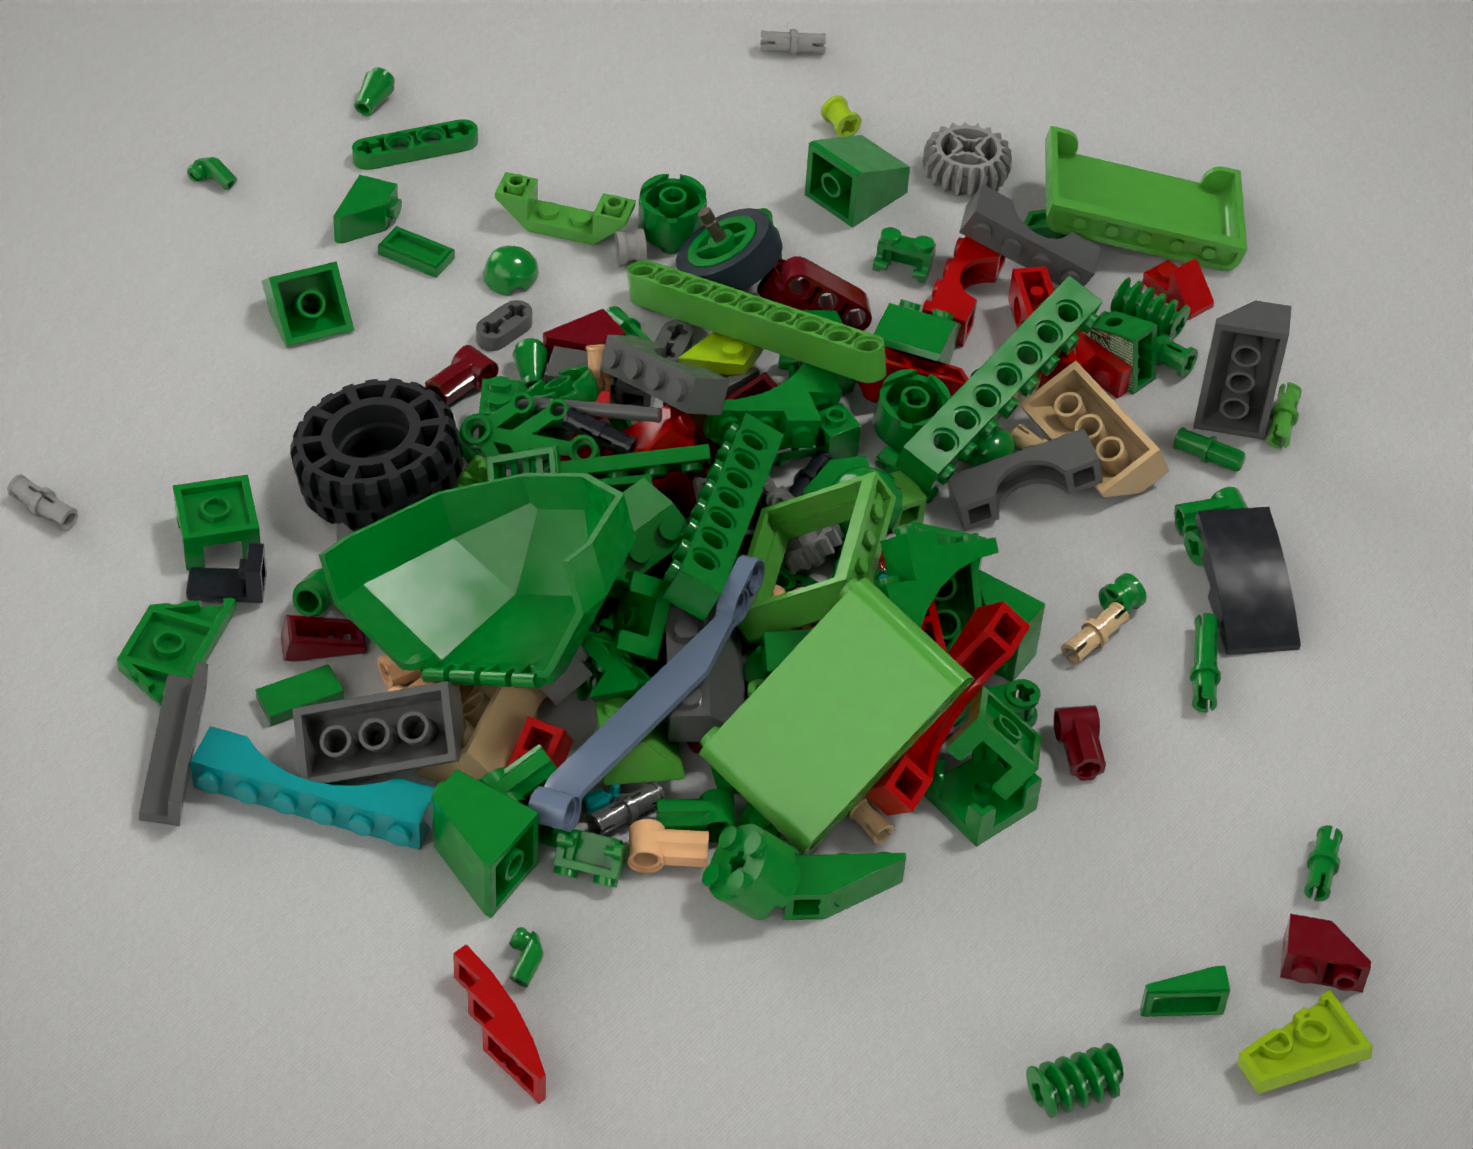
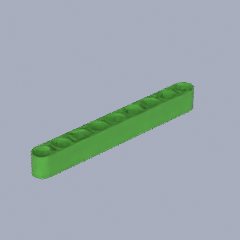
M637 261L627 267L630 300L637 306L860 382L874 383L884 379L886 376L885 344L883 338L653 261Z

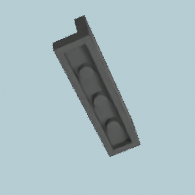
M196 662L193 678L174 675L167 676L139 810L140 821L180 826L191 771L190 761L195 751L207 691L209 664Z

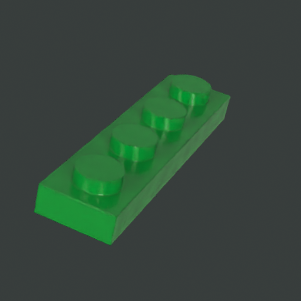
M709 444L560 461L561 473H588L597 479L651 474L652 480L667 477L668 472L682 471L683 475H697L703 473L704 468L712 466Z

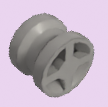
M636 229L633 233L628 234L623 231H615L614 247L618 265H625L628 261L633 260L636 262L647 260V245L643 229Z

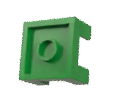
M248 474L173 485L176 518L182 536L186 570H190L192 567H205L203 549L205 546L241 541L243 559H246L248 544L261 543L260 529Z
M626 571V579L617 576L607 597L620 600L612 636L608 637L588 631L581 645L583 647L590 636L609 640V649L625 653L633 661L657 660L670 602L662 598L668 582L636 571Z
M982 686L954 722L953 726H959L960 729L947 741L946 750L957 760L961 761L982 741L1000 756L999 762L1007 769L992 785L993 791L1006 801L1038 770L1042 736L986 687Z
M983 741L972 751L971 759L944 774L946 760L944 758L937 760L934 767L933 781L924 794L976 847L1035 811L1042 779L1034 773L1005 801L993 791L992 785L1007 769L999 763L1000 756Z

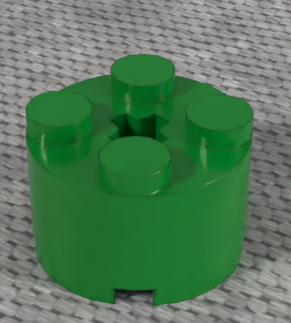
M660 174L644 182L639 195L638 229L644 230L646 241L660 247L664 253L675 254L679 252L684 242L704 225L698 216V212L707 207L704 186L696 179L680 174V179L669 178V174Z
M900 370L889 375L879 391L873 416V426L878 437L898 454L901 453L903 446L951 398L946 385L932 374H929V377L918 375V370Z
M745 824L739 827L730 825L720 834L719 845L711 858L710 864L703 872L702 882L705 886L709 887L711 894L716 899L752 919L765 920L771 917L768 912L776 906L782 909L794 895L801 877V865L796 863L795 855L799 854L795 847L755 824Z

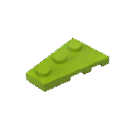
M712 332L678 357V363L706 368L722 375L745 374L754 365L764 349Z
M1329 989L1320 996L1319 1002L1308 1010L1304 1007L1295 1013L1293 1021L1281 1029H1272L1239 1052L1237 1065L1255 1091L1261 1094L1370 1059L1373 1046Z

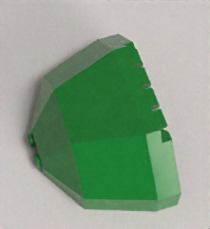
M522 473L439 491L343 537L321 552L319 558L334 605L402 670L415 671L419 669L422 672V680L426 683L448 681L452 684L461 685L482 684L483 686H513L515 688L539 689L544 684L554 683L567 671L635 543L636 537L624 494L588 473Z

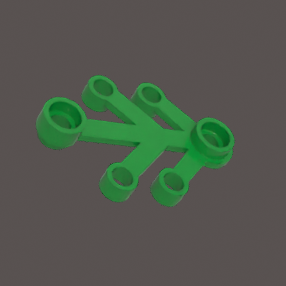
M518 392L512 397L511 402L491 415L487 416L482 413L472 414L460 426L462 442L472 450H481L485 457L501 455L494 443L508 445L513 452L557 445L559 447V455L570 457L572 460L582 459L579 454L583 448H591L592 452L588 458L600 456L598 444L588 435H578L571 441L534 435L553 422L562 423L566 412L570 408L562 399L551 400L546 409L513 430L499 428L516 415L526 417L533 413L535 409L533 398L526 392ZM528 399L529 405L526 409H517V404L520 400ZM556 406H564V412L560 416H553V409ZM477 428H485V433L481 438L473 437V433ZM531 461V473H536L535 461Z

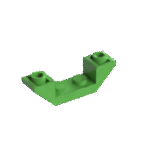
M505 172L495 191V199L527 231L588 245H594L614 234L615 231L626 227L636 205V200L605 193L602 194L594 212L538 200L537 178Z

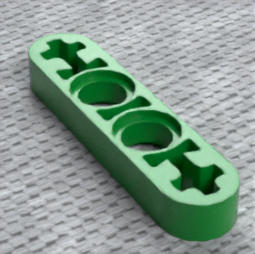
M459 119L362 138L355 141L352 145L353 164L360 169L372 170L468 151L475 148L478 144V127L471 120ZM429 139H434V140H438L439 142H436V143H426V142H424V141H425V140H429ZM400 145L407 147V148H405V149H399V150L392 148V147H394V146H400Z

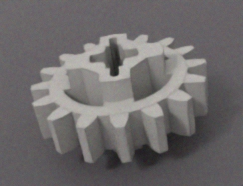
M839 523L789 539L781 567L791 571L793 575L802 569L808 570L810 567L816 568L825 562L824 557L835 552L833 547L842 544L841 538L845 534Z

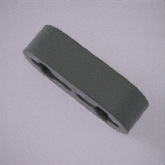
M520 300L509 301L481 319L476 325L477 345L486 351H498L529 331L532 327L531 306Z
M671 320L663 325L654 341L655 344L663 347L661 356L666 358L667 355H670L671 357H667V359L678 362V357L692 348L693 329L689 323L681 320Z

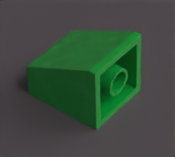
M863 135L813 140L808 146L804 195L853 228L908 192L910 166Z
M456 769L446 781H441L437 784L431 796V802L433 803L432 828H434V847L482 912L492 918L538 864V812Z

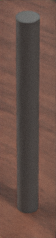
M532 397L535 402L533 412H541L546 409L548 403L553 399ZM522 399L518 402L519 410L526 409L529 405L528 399ZM564 400L570 408L574 407L576 410L591 417L660 423L662 420L661 408ZM556 406L552 413L563 414L564 406Z

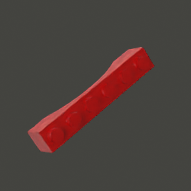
M1004 601L977 607L948 652L956 662L975 678L973 682L865 795L887 816L914 811L933 781L934 767L939 751L954 722L981 686L1012 657L1031 627Z

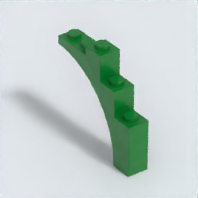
M804 310V312L842 324L837 311ZM801 362V367L796 374L780 386L762 394L725 400L722 415H707L703 431L706 438H723L732 421L739 424L745 413H748L784 434L779 448H813L822 423L818 411L839 404L842 392H853L857 380Z
M918 525L895 529V537L880 541L888 577L875 580V584L921 628L927 609L938 591L959 569L974 560L999 553L996 537L980 539L979 533L956 537V543H951L950 537L937 538L935 529L919 531Z

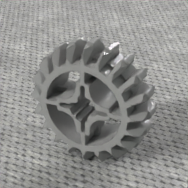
M966 122L962 126L952 123L950 128L941 126L939 132H932L931 137L924 146L922 160L926 177L933 179L934 186L942 185L944 192L952 190L955 191L956 196L959 193H966L969 198L972 193L978 191L982 184L993 190L996 187H1002L1004 181L1008 179L1012 165L1011 149L1008 147V141L1002 139L1001 133H992L991 127L980 128L979 123L975 126H970Z

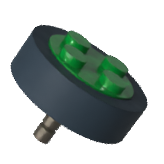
M705 207L698 212V216L704 225L684 242L676 257V267L678 270L744 291L756 284L772 270L781 256L783 244L768 216L759 209H738L715 218L710 207Z

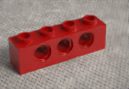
M1046 266L1012 269L1008 301L1017 329L1054 292ZM1074 349L1068 355L1062 352L1058 356L1060 361L1048 376L1043 373L1039 376L1040 382L1036 390L1074 361H1077Z

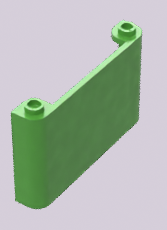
M1050 126L1045 138L1046 223L1052 231L1065 235L1072 231L1090 241L1185 263L1196 259L1200 266L1220 271L1232 270L1241 263L1247 251L1240 170L1223 166L1213 167L1205 172L1200 183L1076 154L1078 150L1076 134L1067 129Z
M867 577L860 581L856 578L850 580L840 591L839 596L841 599L733 715L720 728L714 726L700 741V744L703 746L700 755L801 854H811L975 679Z

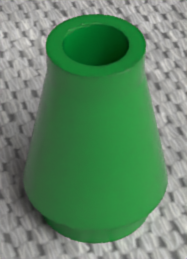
M375 67L371 71L366 72L358 99L354 104L355 109L360 114L370 116L393 93L395 83L393 75L380 67Z
M534 338L519 341L512 353L521 381L527 388L541 379L544 381L548 351L543 346V343Z

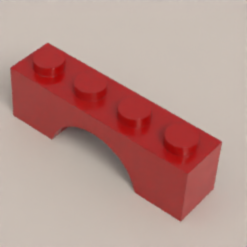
M967 236L958 238L954 248V258L947 259L943 270V279L936 280L932 291V300H926L922 308L923 313L930 315L933 314L934 309L954 314L953 321L961 324L956 345L960 347L964 346L974 326L977 299L969 295L965 289L975 284L995 283L1006 261L1005 256Z

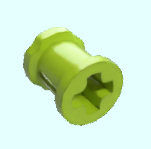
M839 95L833 96L821 108L822 118L835 126L834 131L839 137L853 136L860 129L862 119L858 113L851 112L848 108V102L844 97Z

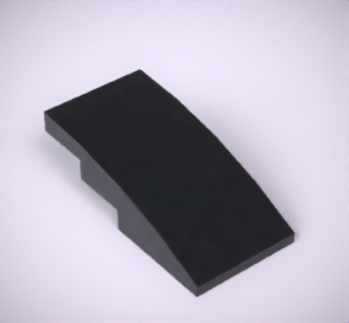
M1254 507L1198 511L1195 523L1204 547L1201 560L1210 584L1208 600L1213 614L1219 620L1218 630L1226 655L1299 650L1301 642L1289 575L1270 508Z

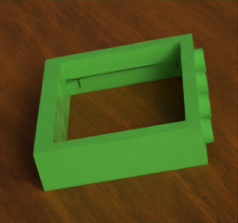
M877 471L762 508L747 556L764 561L765 575L746 617L736 626L749 642L761 638L764 632L786 631L822 620L841 599L839 596L840 591L853 578L860 581L867 577L873 583L882 552L880 541L885 540L896 501V496ZM850 520L834 578L772 597L789 539Z

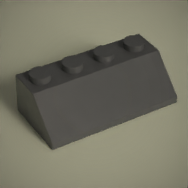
M1255 300L1216 319L1194 419V429L1264 440L1289 338L1292 306Z
M670 602L663 632L664 666L715 617L717 602L704 621ZM736 626L710 674L667 715L668 742H700L714 726L720 728L746 701L741 631Z
M448 681L293 708L299 775L310 781L332 784L459 762L465 732L461 691Z

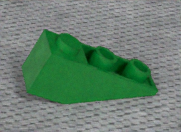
M878 852L865 854L795 855L796 863L801 865V877L794 895L783 907L784 920L826 919L902 883L906 853Z

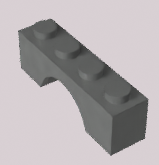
M983 184L966 205L959 233L1026 268L1046 266L1051 281L1058 285L1068 276H1071L1082 286H1085L1095 275L1100 246L1072 231L1067 236L1059 239L1046 238L1033 232L1020 220L1010 198Z
M607 335L600 370L687 414L722 415L729 379L706 368L685 365L661 356L663 347L643 337Z
M1083 428L1044 443L1030 446L1010 455L996 458L976 467L959 471L947 482L950 501L964 531L998 520L1000 518V509L1005 499L1021 487L1031 484H1049L1060 488L1069 495L1103 483L1100 459Z

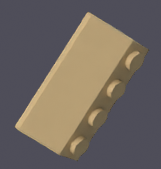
M1074 361L1019 403L1024 412L1050 440L1067 433L1085 429L1100 459L1103 483L1095 485L1094 488L1104 498L1142 493L1169 472L1161 450L1077 361Z
M482 684L463 685L460 691L465 732L459 762L418 768L416 772L421 777L441 782L446 781L457 769L479 781L492 770L501 767L505 769L527 717L537 719V710L547 695L540 688L483 686Z

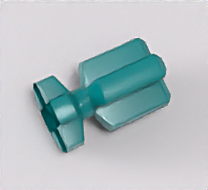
M619 784L609 785L608 792H605L602 787L588 792L582 799L585 814L588 815L609 805L610 801H613L616 796L622 793Z

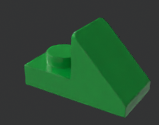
M590 636L582 648L593 658L592 666L604 674L590 693V698L607 701L611 698L630 699L651 679L627 654L609 649V640Z

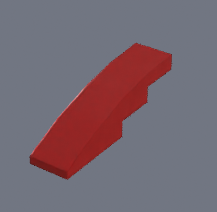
M466 944L453 953L454 979L468 991V1014L482 1026L483 1050L540 1104L546 1099V1074L534 1039L516 1004L494 973Z

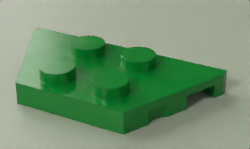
M223 598L224 605L200 607L199 600L185 601L180 604H150L117 658L118 670L161 706L168 675L193 678L196 662L206 664L237 610L236 599Z

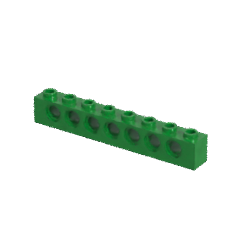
M1068 276L903 446L894 466L928 493L938 483L944 486L956 472L957 468L955 465L960 460L966 463L978 448L976 443L981 438L987 441L999 426L997 421L1001 416L1008 419L1018 407L1020 396L1023 394L1026 398L1029 397L1040 382L1039 376L1042 373L1048 376L1060 361L1058 356L1062 352L1068 355L1080 340L1078 335L1082 331L1088 334L1095 327L1100 319L1096 313L1103 301L1071 276Z
M745 413L739 424L732 421L722 438L723 443L714 457L715 462L706 476L707 481L698 494L697 498L699 500L690 513L689 518L691 519L681 534L680 538L682 540L672 556L674 560L663 577V580L668 582L662 598L704 621L723 592L784 434L748 413Z

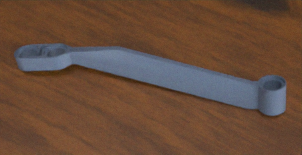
M741 555L737 559L728 576L723 592L717 601L715 617L549 776L544 787L539 786L534 790L528 807L538 812V824L567 832L572 831L580 818L581 801L584 796L710 674L734 627L744 620L762 585L765 575V564L762 559Z

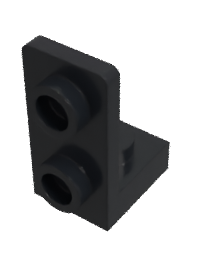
M249 543L247 558H240L239 569L190 568L186 588L187 600L223 602V598H234L236 602L263 603L267 578L264 544Z

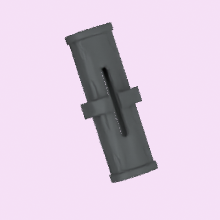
M654 781L629 794H619L613 799L612 803L586 816L588 829L591 833L604 836L624 824L627 826L639 820V816L656 808V799L665 798L662 787Z

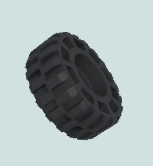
M389 378V380L378 381V379L365 380V383L350 384L342 387V390L334 394L326 395L317 406H312L305 413L303 421H300L297 425L290 445L292 464L301 494L304 496L307 506L331 524L338 523V525L343 522L351 530L355 528L362 529L439 491L453 489L463 468V451L450 407L443 402L439 395L430 389L426 390L421 384L412 381L406 383L401 379ZM389 451L379 456L364 458L376 452Z

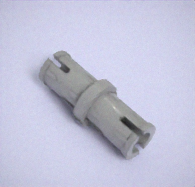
M790 29V32L761 31V51H789L791 55H796L797 52L825 53L826 33H798L797 29Z
M22 474L16 475L10 481L7 488L8 494L26 504L34 515L38 517L44 516L63 530L70 529L76 523L78 511L59 500L51 489L37 486Z

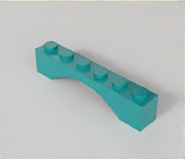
M210 726L190 761L193 787L207 793L225 795L246 804H257L275 809L282 814H293L314 820L322 825H332L347 829L361 836L368 835L383 839L397 846H408L421 850L432 827L433 803L431 802V796L435 789L434 787L401 778L358 786L330 785L310 781L293 775L273 764L256 749L248 736Z

